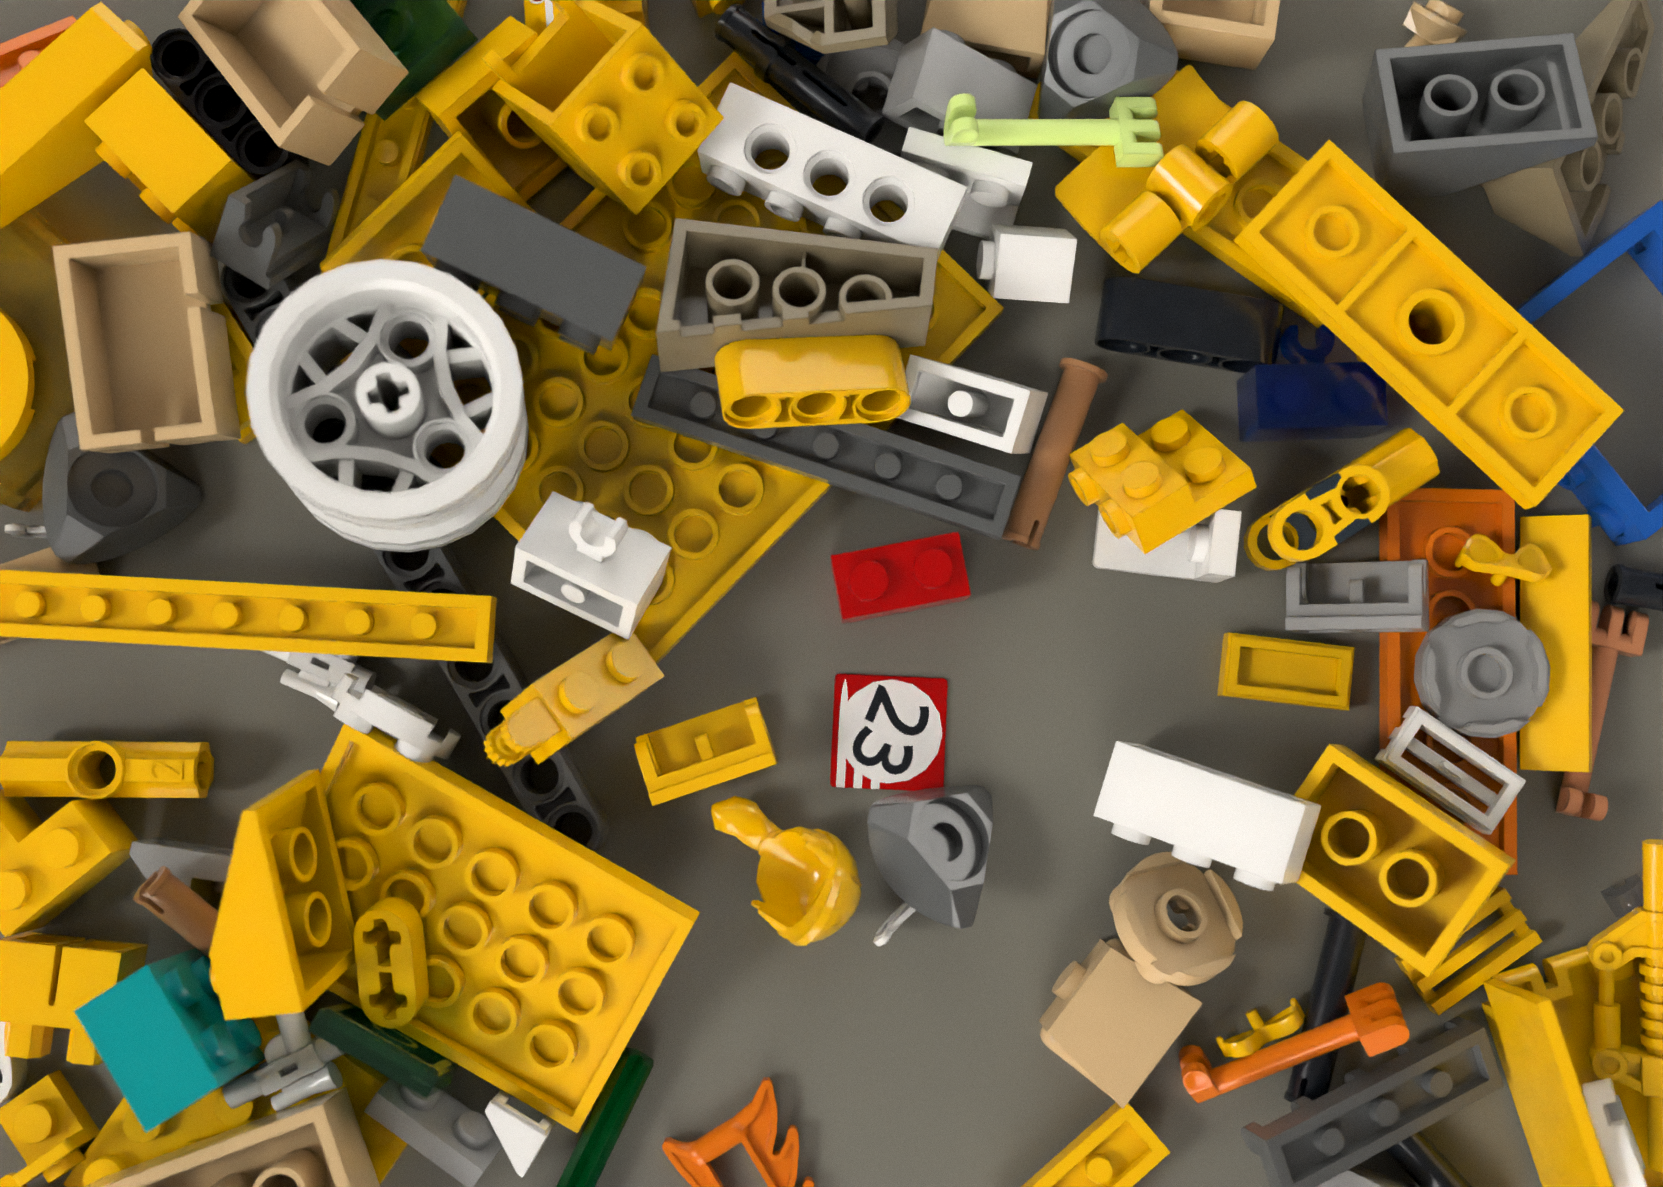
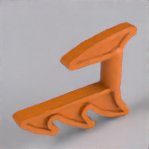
M770 1077L762 1079L752 1101L740 1112L697 1140L680 1142L672 1137H666L663 1141L662 1149L666 1156L692 1187H724L710 1162L740 1143L743 1144L768 1187H795L799 1157L798 1128L796 1125H790L778 1151L773 1149L777 1134L778 1106L773 1082ZM810 1176L805 1177L801 1187H814L813 1178Z

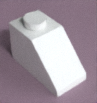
M910 354L905 375L911 404L907 411L897 418L1010 454L1030 453L1048 396L1047 392Z

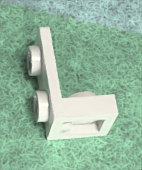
M1220 509L1149 553L1144 554L1126 535L1120 539L1116 538L1105 524L1098 510L1092 564L1095 568L1212 583L1224 581L1235 577L1242 511Z

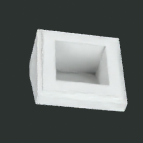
M500 1090L488 1104L485 1113L514 1169L523 1178L557 1121L505 1091Z

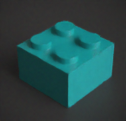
M197 948L144 966L74 1011L146 1133L199 1102L265 1059L259 1047L262 1043L260 1032L251 1018L225 1020L220 997L214 991L211 984V960Z

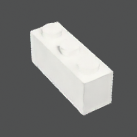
M1116 741L1093 816L1114 823L1111 833L1120 838L1143 845H1149L1151 837L1174 845L1171 855L1177 859L1210 868L1213 859L1235 867L1234 879L1252 887L1273 891L1276 883L1298 882L1322 805L1139 743Z

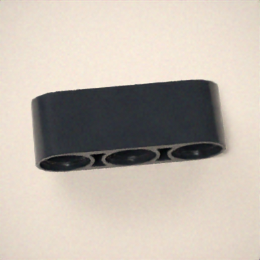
M182 28L170 29L156 38L152 44V55H150L151 66L156 75L251 177L258 180L296 159L309 167L308 158L285 149L282 150L281 157L276 163L271 166L262 167L265 155L272 149L280 147L274 142L190 32ZM199 60L193 72L186 76H181L182 70L188 63ZM241 103L235 117L221 122L222 115L228 107Z
M1112 277L1104 280L1094 342L1100 348L1118 353L1245 374H1270L1275 372L1285 307L1277 302L1261 298L1134 277Z

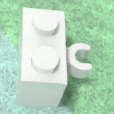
M553 491L515 548L511 584L629 640L662 584L671 547L657 541L654 536L644 530L628 527L626 520L620 517L615 521L599 513L594 508V505L589 502L573 501Z

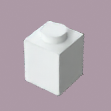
M991 224L990 240H981L979 244L976 266L977 278L985 279L984 286L993 298L1069 303L1077 238L1066 229Z

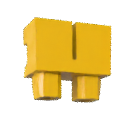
M25 932L0 939V1021L5 1022L4 1055L29 1059L41 1058L50 1054L54 1027L70 1029L66 1061L73 1064L92 1066L104 1063L74 1011L145 966L148 944L92 938L85 940L82 937Z

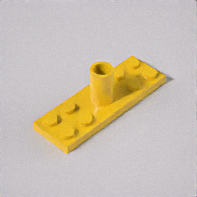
M1328 140L1233 240L1356 354L1360 367L1368 375L1375 379L1386 381L1524 510L1536 507L1624 411L1331 140Z

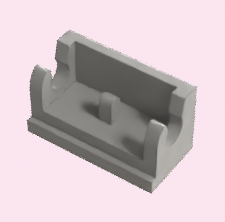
M1424 559L1384 562L1295 563L1293 567L1287 568L1285 630L1297 634L1429 632L1428 561Z

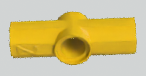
M7 741L6 748L0 756V783L5 797H82L91 800L105 798H206L210 784L214 780V757L211 754L209 742ZM106 754L112 757L116 766L115 777L109 785L102 779L99 769L101 761Z

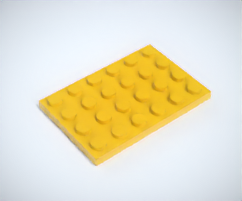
M344 723L320 772L354 925L359 917L381 899L389 897L404 899L412 904L420 914L423 923L429 980L428 999L410 1022L395 1029L578 1133L700 912L436 761L432 760L431 762L422 763L405 757L395 748L397 739L378 728L373 727L369 734H364ZM386 920L377 925L378 931H384L389 934L391 945L400 937L399 931L388 929ZM355 962L328 990L362 1009ZM392 980L383 989L384 993L395 995L398 1005H401L406 999L405 995L395 993Z

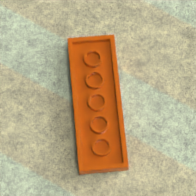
M1418 488L1389 506L1386 512L1379 517V562L1424 559L1428 561L1429 631L1445 617L1473 609L1503 611L1516 618L1515 578L1508 576L1501 586H1495L1490 582L1493 574L1474 572L1463 565L1456 567L1454 563L1468 538L1474 534L1486 535L1505 553L1515 554V500L1504 490ZM1427 632L1379 633V751L1387 747L1391 741L1388 737L1395 727L1401 726L1405 720L1402 716L1409 706H1418L1428 713L1421 704L1414 683L1415 655ZM1418 729L1414 735V738L1494 793L1498 794L1503 785L1421 729ZM1516 732L1497 738L1462 736L1517 774ZM1404 750L1401 757L1485 814L1489 808L1487 805L1408 751ZM1379 763L1380 770L1515 859V863L1506 875H1517V796L1492 834H1483Z

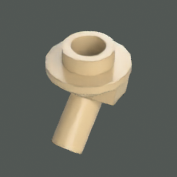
M1429 0L1426 6L1414 1L1403 26L1413 31L1415 35L1404 47L1458 43L1467 33V30L1458 25L1464 13L1442 0Z

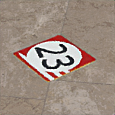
M837 674L834 683L830 785L840 788L904 791L944 787L947 680L944 678Z

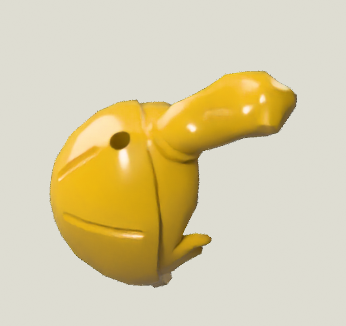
M733 796L712 804L711 815L715 830L737 837L742 843L758 851V854L761 856L757 868L756 884L762 901L752 900L751 905L758 910L759 915L777 930L781 937L796 946H806L811 942L823 940L831 936L850 920V917L854 915L858 907L862 885L854 857L837 836L818 828L812 830L801 826L780 830L766 817L756 802L743 797Z

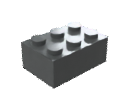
M457 175L452 180L420 250L432 264L433 269L452 275L475 292L481 289L496 296L495 304L499 306V311L532 327H535L539 317L559 326L557 333L560 335V340L592 355L595 354L598 346L612 351L643 283L646 266Z

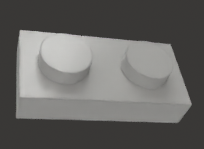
M406 1062L376 1092L364 1110L365 1113L466 1187H474L503 1147L490 1121L484 1115L467 1108L440 1088L439 1084L432 1077L418 1072Z

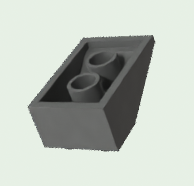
M1573 33L1375 49L1362 97V106L1375 181L1395 200L1446 196L1592 147L1598 139Z

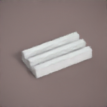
M1409 706L1402 716L1405 720L1400 727L1394 728L1388 737L1391 741L1385 749H1380L1374 760L1479 832L1491 835L1526 780L1418 706ZM1418 729H1421L1503 785L1499 793H1494L1414 738ZM1404 750L1487 805L1489 808L1485 814L1403 759L1401 755Z

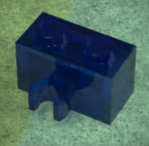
M1324 324L1315 330L1316 347L1312 350L1304 348L1299 343L1298 326L1289 325L1281 334L1280 349L1283 356L1291 364L1255 365L1237 380L1240 442L1365 438L1388 425L1386 381L1365 362L1325 363V357L1333 349L1335 335Z

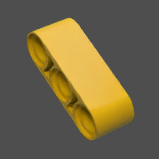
M885 335L746 339L734 341L723 346L714 358L723 419L729 425L737 428L755 429L878 423L899 417L907 411L911 404L899 344L895 339Z

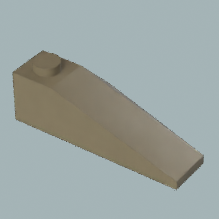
M1611 0L1575 40L1598 134L1595 145L1479 184L1480 187L1484 188L1494 214L1570 256L1585 255L1607 206L1611 189L1607 184H1600L1608 155H1621L1626 136L1621 130L1623 121L1622 102L1623 99H1632L1637 96L1655 30L1647 0Z

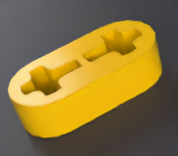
M389 897L379 900L359 917L354 926L353 942L359 998L363 1012L370 1021L378 1026L393 1029L402 1027L410 1022L422 1009L429 995V980L421 916L415 907L404 899ZM383 920H386L389 930L399 931L400 937L392 945L389 934L377 929V925ZM391 980L395 993L406 996L401 1005L397 1004L394 994L384 993L383 989Z

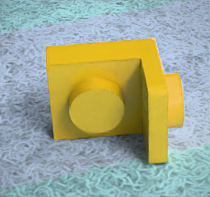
M60 1069L48 1074L0 1108V1124L27 1164L25 1168L12 1176L19 1187L41 1175L44 1176L48 1184H51L68 1173L77 1164L86 1159L80 1148L95 1139L100 1132Z

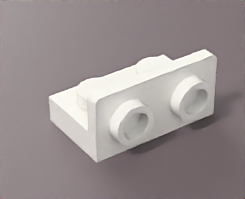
M913 127L908 128L901 152V158L967 187L963 205L954 223L953 230L990 240L991 224H1014L1033 162L978 146H945L944 136ZM894 202L904 212L903 208Z

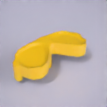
M1474 534L1469 537L1454 561L1456 567L1463 565L1474 572L1493 574L1490 582L1495 586H1501L1508 576L1532 583H1543L1552 571V566L1548 563L1546 555L1537 545L1528 543L1519 548L1515 554H1507L1494 541L1482 534Z
M1291 998V1006L1266 1022H1263L1257 1008L1247 1011L1245 1015L1253 1029L1225 1040L1221 1036L1215 1038L1224 1057H1246L1254 1054L1266 1043L1288 1036L1300 1029L1304 1023L1305 1014L1297 999Z

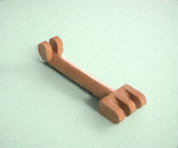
M1592 600V772H1564L1555 812L1582 819L1602 821L1608 811V799L1606 796L1588 793L1617 657L1618 654L1628 657L1642 656L1649 626V616L1645 613L1631 611L1626 617L1623 632L1621 633L1624 609L1613 605H1606L1601 612L1598 627H1596L1600 606L1597 601Z

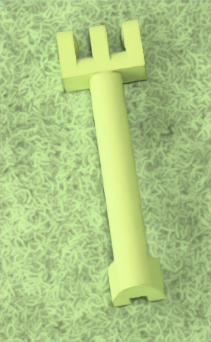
M965 93L953 96L949 100L944 122L945 146L1114 145L1116 167H1153L1164 157L1163 146L1156 142L1160 139L1161 132L1159 122L1152 120L1158 114L1156 100L1152 97H1116L1109 110L1110 119H975V97Z

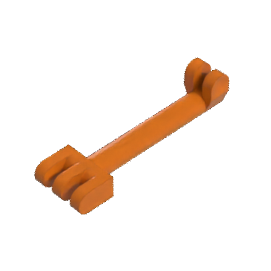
M1379 982L1345 995L1350 1014L1260 1049L1254 1054L1240 1057L1213 1068L1204 1051L1199 1046L1187 1045L1179 1051L1178 1058L1182 1069L1183 1084L1190 1096L1199 1104L1359 1040L1368 1056L1372 1057L1404 1044L1409 1039L1410 1033L1403 1019V1014L1397 1003L1392 986Z

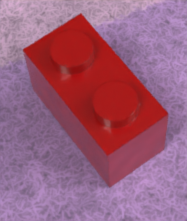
M959 531L830 555V564L842 624L962 602L971 596Z

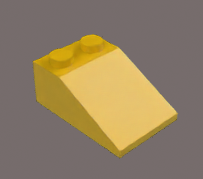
M319 769L306 770L244 810L241 814L209 953L212 964L210 971L211 984L214 991L220 997L225 1020L303 1012L356 962L353 942L355 925Z

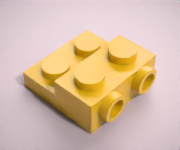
M1183 409L1168 418L1160 420L1153 427L1138 436L1122 422L1111 430L1099 434L1091 442L1069 454L1075 470L1068 473V478L1079 499L1086 506L1095 503L1105 524L1113 535L1118 539L1126 535L1144 554L1149 553L1256 488L1251 468Z

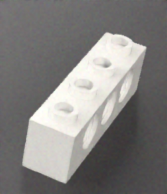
M732 82L729 83L717 108L724 119L702 142L697 151L702 172L707 174L706 179L711 185L734 196H740L742 191L748 192L765 200V207L781 218L798 222L801 217H804L824 226L823 232L827 236L938 248V261L962 208L967 190L966 186ZM769 149L779 150L788 157L784 165L773 170L761 168L754 161L761 152ZM835 175L841 178L847 186L837 195L825 196L818 193L812 185L821 176ZM890 200L898 203L903 208L905 214L897 221L883 222L872 214L871 208L880 201Z

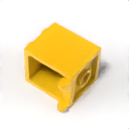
M550 0L560 10V13L511 67L492 49H489L481 58L500 78L492 89L575 174L637 216L720 124L724 117L641 22L595 0Z

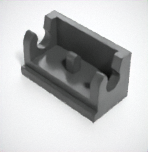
M297 159L228 195L210 256L265 289H269L327 252L331 239L329 235L340 204L337 190L331 189L325 193L321 199V209L313 208L305 197L306 188L310 186L311 168Z

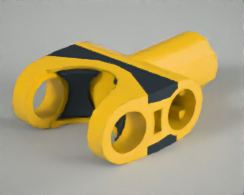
M1403 428L1331 475L1306 487L1254 520L1247 527L1244 535V550L1248 559L1256 567L1265 571H1278L1297 562H1304L1322 555L1376 521L1386 512L1389 506L1437 477L1440 470L1435 453L1421 435L1417 434L1412 428ZM1266 525H1268L1270 545L1282 558L1281 560H1271L1265 557L1258 548V534ZM1283 532L1286 534L1288 543L1284 539Z

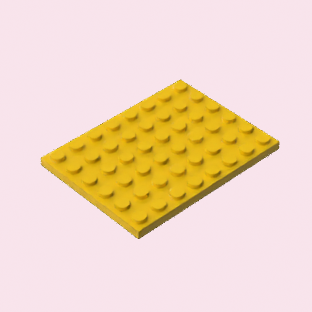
M735 51L698 86L716 109L729 83L732 82L797 111L769 83H764L755 76L754 69ZM699 147L637 216L595 188L559 224L646 266L643 283L612 351L598 346L594 355L584 352L559 339L560 335L557 333L559 326L539 317L535 327H532L499 311V306L495 304L496 296L488 294L484 298L486 303L502 320L517 350L529 425L527 456L517 485L493 517L520 541L551 493L555 491L573 501L589 502L594 505V508L599 513L615 521L620 517L626 520L628 527L644 530L654 536L657 541L670 546L671 551L662 584L633 631L656 664L681 641L833 486L634 420L631 415L652 354L659 356L656 330L675 218L825 235L823 232L824 226L804 217H801L798 222L781 218L765 207V200L748 192L742 191L740 196H734L711 185L706 179L707 174L703 173L697 152ZM769 149L761 152L754 162L761 168L773 170L784 165L788 157L779 150ZM824 175L818 178L812 186L822 195L834 196L841 193L847 185L838 176ZM890 200L880 201L871 208L872 214L883 222L897 221L905 214ZM942 250L936 265L933 305L925 346L900 348L904 370H906L910 354L952 365L1004 310V307L944 250ZM715 367L699 368V370L716 375ZM484 377L454 381L455 391L463 406L492 392L488 381ZM899 418L878 423L862 424L887 431ZM486 427L480 430L483 433V435L486 430ZM445 443L437 446L430 455L445 469H448L461 462L465 450L457 444Z

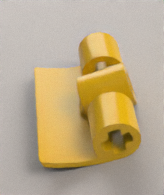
M1186 65L1152 96L1156 100L1158 112L1157 116L1152 120L1159 122L1161 137L1156 142L1163 146L1164 157L1156 166L1116 167L1114 145H1099L1055 187V196L1082 228L1121 266L1132 273H1140L1188 227L1192 230H1198L1211 221L1227 202L1232 193L1233 185L1279 142V134L1275 125L1259 107L1244 100L1239 101L1230 110L1209 88L1192 65Z

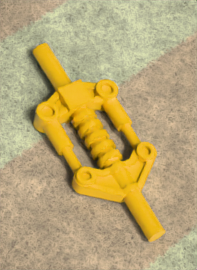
M1647 839L1642 841L1643 906L1636 907L1594 936L1587 945L1590 962L1598 969L1599 1000L1593 1003L1594 1043L1590 1046L1588 1054L1593 1071L1599 1078H1611L1612 1082L1618 1081L1642 1093L1643 1096H1647L1648 1167L1663 1173V840ZM1635 957H1644V959L1639 961V973L1645 976L1639 979V990L1645 993L1640 996V1008L1645 1011L1640 1014V1026L1645 1028L1640 1032V1043L1642 1045H1637V1047L1621 1044L1620 1004L1615 1002L1614 971Z

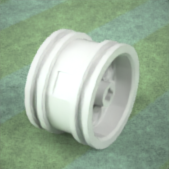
M378 259L345 264L313 277L285 298L263 326L250 357L246 388L252 428L266 458L288 483L295 495L320 523L344 539L375 550L410 553L443 547L472 534L499 511L515 489L526 461L529 433L517 350L500 317L477 292L452 275L416 262ZM407 338L426 340L429 343L426 351L420 357L414 359H403L394 354L397 345ZM352 352L343 364L326 376L332 366ZM484 377L488 381L492 392L463 406L455 391L454 381ZM331 418H337L346 422L344 434L338 440L325 444L313 440L314 430L320 422ZM486 427V430L483 435V433L480 430ZM453 443L465 450L461 462L452 468H436L429 463L430 454L440 444ZM339 475L338 482H335L334 480L329 478L331 476ZM362 475L383 476L396 480L391 493L361 491Z

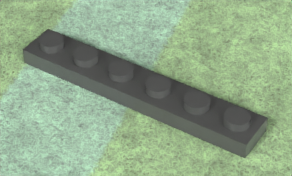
M654 354L650 358L631 413L634 420L996 540H1000L1021 479L1019 475L862 423L755 429L731 426L723 419L716 375L699 369L660 372L659 356Z

